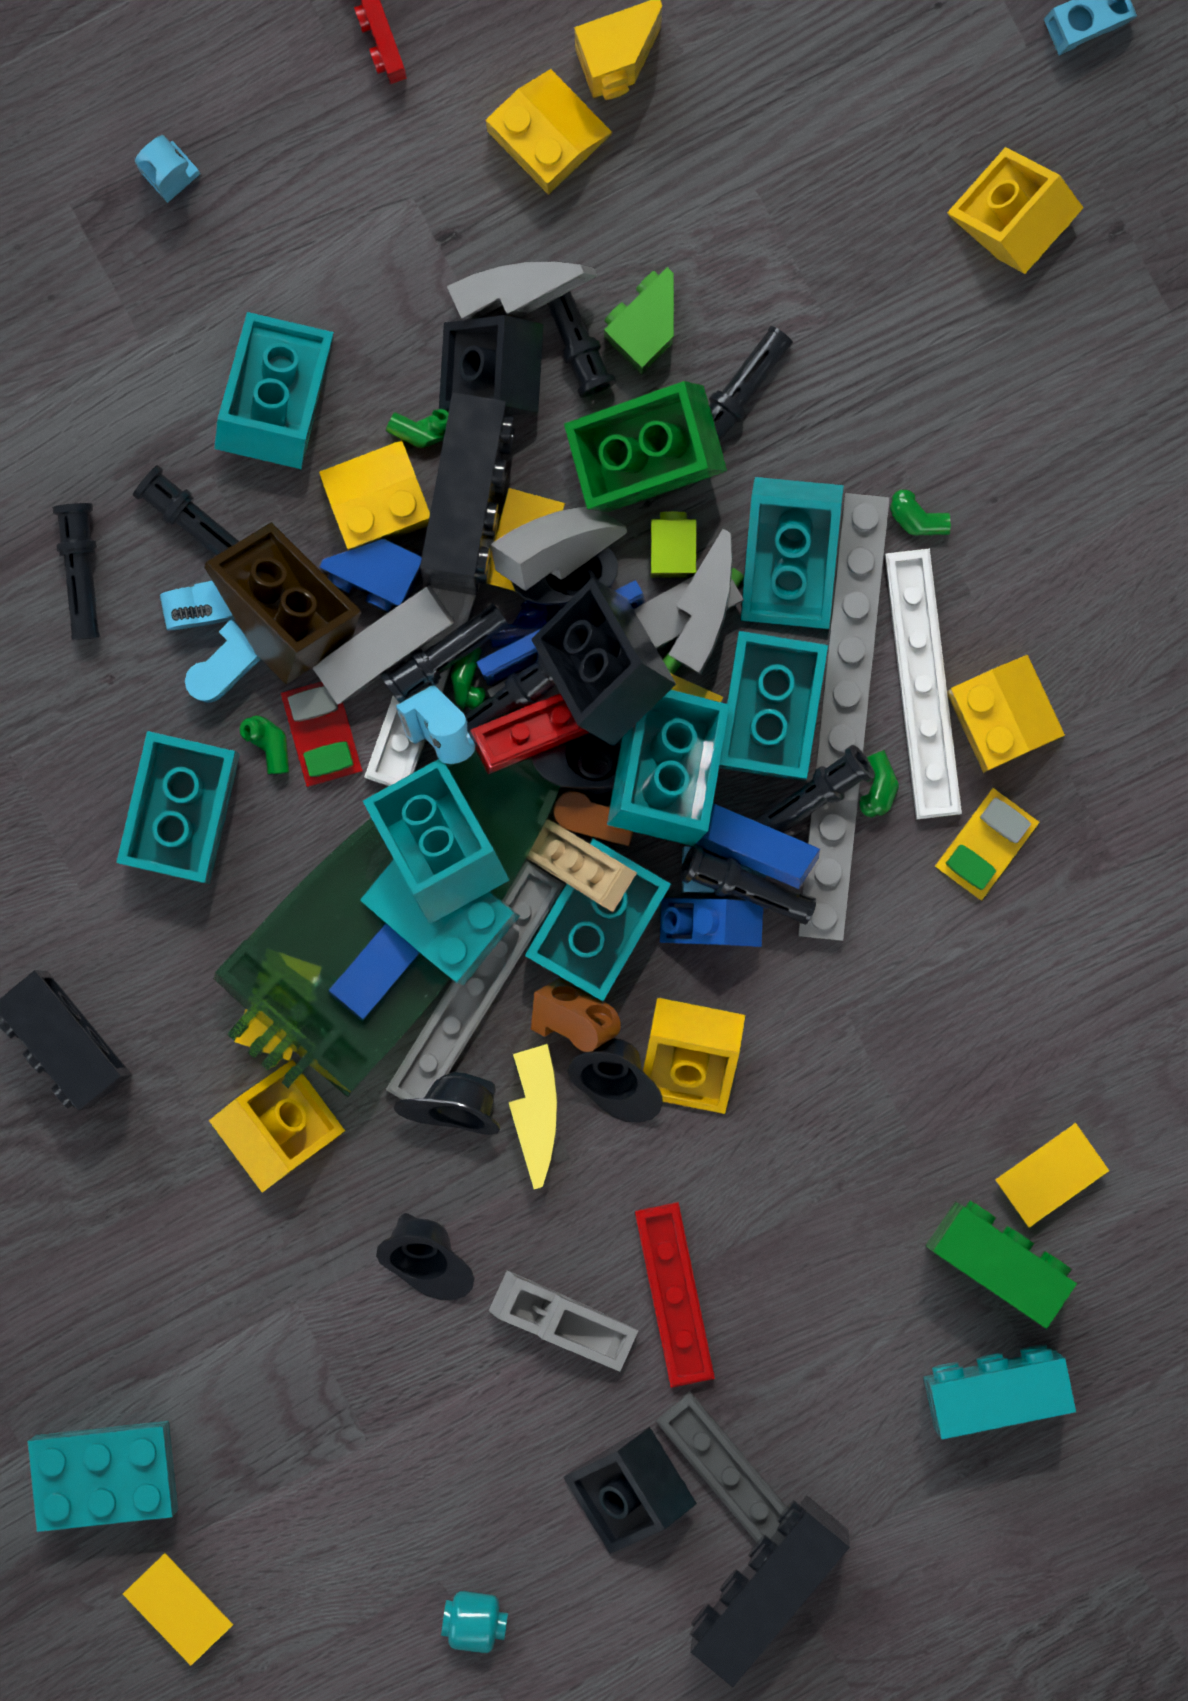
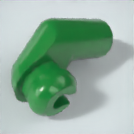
M444 409L433 410L431 416L417 422L394 412L385 431L417 448H426L444 440L449 412Z
M902 489L893 494L890 505L892 517L907 533L914 536L950 535V513H926L915 500V494L910 490Z
M479 647L463 659L457 661L451 673L455 703L462 710H465V708L473 710L483 703L485 699V690L472 686L477 668L476 662L479 661L482 653Z
M255 715L244 719L240 725V735L245 741H250L265 751L267 774L289 773L285 732L262 716Z
M885 750L867 757L874 769L875 777L873 778L874 782L869 790V794L860 798L859 807L862 813L870 818L886 814L891 809L899 789L897 777Z

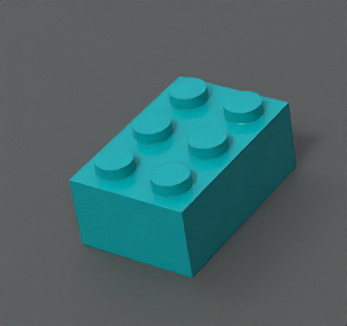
M744 631L738 632L726 703L730 707L719 768L803 782L807 779L828 645Z
M670 690L622 738L607 825L694 846L708 832L730 705Z
M147 731L116 863L210 884L240 754L229 749Z
M439 759L363 800L367 811L429 924L510 880L449 769Z
M592 839L590 843L592 846L637 872L613 912L569 884H566L525 956L604 1001L671 884Z
M1043 1344L1020 1349L1021 1357L1007 1359L1003 1358L1002 1353L976 1358L977 1366L963 1368L959 1367L958 1362L932 1367L933 1375L923 1376L934 1430L941 1439H947L1075 1413L1076 1408L1065 1358L1056 1350L1047 1349V1345Z
M169 1421L40 1434L28 1440L37 1532L173 1517L178 1511Z

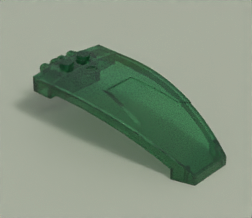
M475 750L468 759L462 762L445 764L510 879L508 882L491 890L493 894L503 900L541 831L561 786H556L543 779L534 768L530 758L488 774ZM372 818L360 826L310 872L251 936L241 943L217 969L213 977L222 988L248 1010L228 1032L227 1035L235 1041V1039L241 1037L248 1030L249 1025L257 1018L268 1029L250 1046L248 1053L254 1059L276 1036L282 1040L262 1062L261 1065L269 1070L271 1067H275L289 1048L302 1058L296 1066L291 1067L281 1082L288 1089L311 1066L345 1096L349 1097L413 1026L451 979L420 953L363 1021L328 994L329 989L385 925V922L360 901L393 860Z

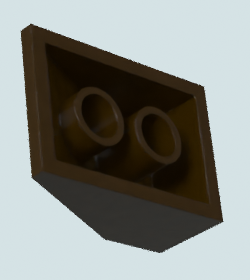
M272 522L205 563V570L254 652L285 684H288L316 666L353 638L362 611Z

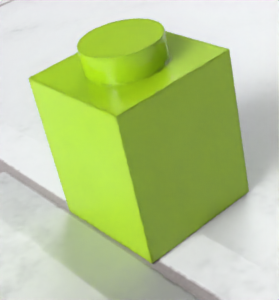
M661 512L660 519H651V578H691L696 574V519H687L686 512Z

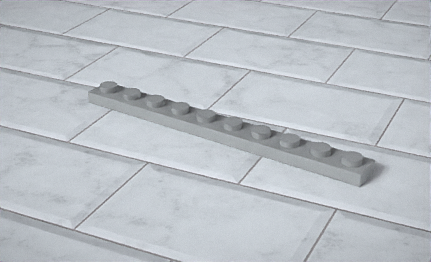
M845 493L815 770L820 766L827 768L845 755V749L850 745H855L863 752L889 497ZM860 782L844 793L845 798L833 804L828 802L812 812L810 816L808 844L819 848L820 853L818 861L803 882L802 894L816 898V907L810 921L806 925L799 922V937L843 941Z

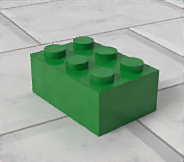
M682 381L564 423L588 510L610 512L727 472L704 385Z
M969 1200L965 1207L955 1201L926 1244V1247L1047 1329L1077 1285L1076 1282L1067 1277L1072 1269L1046 1251L1042 1253L1040 1258L1030 1252L1035 1243L1009 1226H1006L1003 1232L992 1226L996 1217L971 1200Z

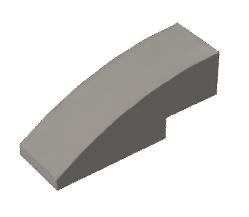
M524 262L499 266L470 275L447 286L461 319L484 318L503 307L507 314L523 317L597 277V273L594 268L580 264Z
M587 507L557 511L534 519L493 542L491 549L495 569L498 573L526 591L549 573L562 580L626 534L627 529L624 524L607 513L588 510Z
M722 529L676 605L677 609L690 616V619L668 655L699 675L702 674L715 649L724 624L731 593L733 569L732 536L725 529Z
M428 586L314 666L313 670L338 705L355 697L380 678V675L385 671L389 672L407 660L411 653L415 650H420L456 622L432 587Z
M508 1270L489 1309L490 1313L502 1321L536 1334L543 1340L619 1372L638 1333L637 1329Z

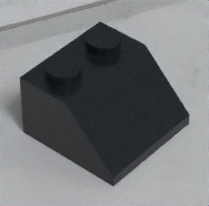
M506 315L444 322L439 409L449 412L452 392L506 401L507 416L538 413L544 324Z
M650 1427L621 1440L563 1477L610 1554L665 1530L697 1504Z

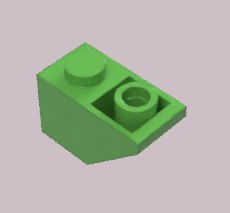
M668 267L660 275L652 271L637 286L636 291L639 295L628 306L621 302L604 320L608 325L604 329V338L641 375L673 344L674 273Z

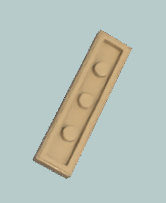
M548 818L544 821L524 853V857L612 912L637 872Z

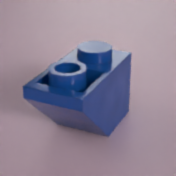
M380 539L322 560L319 568L328 575L327 578L339 590L349 593L351 588L354 587L368 594L365 602L389 613L392 606L396 608L408 600L421 573L422 557L385 539Z
M662 899L660 943L762 947L763 907L750 901L729 899Z

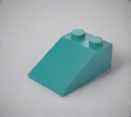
M247 312L217 418L214 449L302 469L334 332Z
M755 477L751 496L741 621L823 629L830 628L844 485Z
M394 859L360 900L423 956L461 985H465L520 917L517 912L489 891L429 924Z

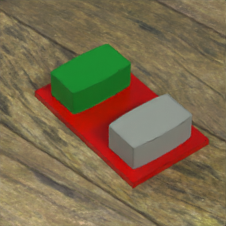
M322 681L280 693L307 787L362 772L344 703L342 702L337 705Z

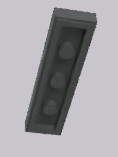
M689 1391L659 1416L656 1422L754 1540L758 1542L764 1535L771 1539L780 1525L777 1519L786 1508V1505Z

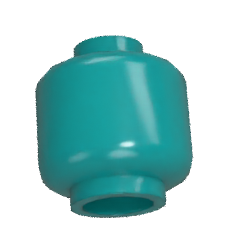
M459 1591L454 1596L453 1601L446 1600L441 1636L448 1637V1643L453 1649L489 1653L494 1647L495 1639L504 1640L508 1613L499 1612L500 1603L494 1595Z

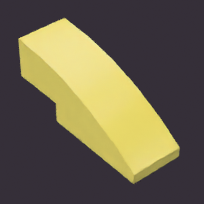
M549 1044L513 1054L525 1097L510 1101L509 1106L534 1189L543 1187L552 1157L556 1134L557 1092Z

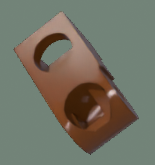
M570 791L557 799L554 805V816L559 825L564 829L630 847L633 831L607 825L610 807L591 803L580 792Z
M562 977L534 992L531 1030L544 1037L555 1031L569 1038L579 1050L591 1052L615 1038L620 1032L621 1022L613 1007Z

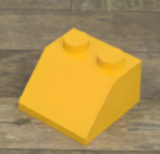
M649 0L574 27L575 50L593 98L603 95L605 100L614 99L626 94L629 91L628 86L635 84L661 29V0Z
M552 69L518 88L486 119L487 132L548 195L612 135V131Z
M1005 147L947 214L998 260L1026 274L1084 207L1059 174Z
M402 440L319 472L348 550L380 539L390 541L428 526L430 511Z
M1028 655L991 669L947 691V696L983 773L1065 736Z
M657 998L643 1072L659 1088L663 1102L722 1114L726 1113L740 1053L745 1015Z
M293 1059L237 1097L209 1120L262 1193L345 1132V1129Z

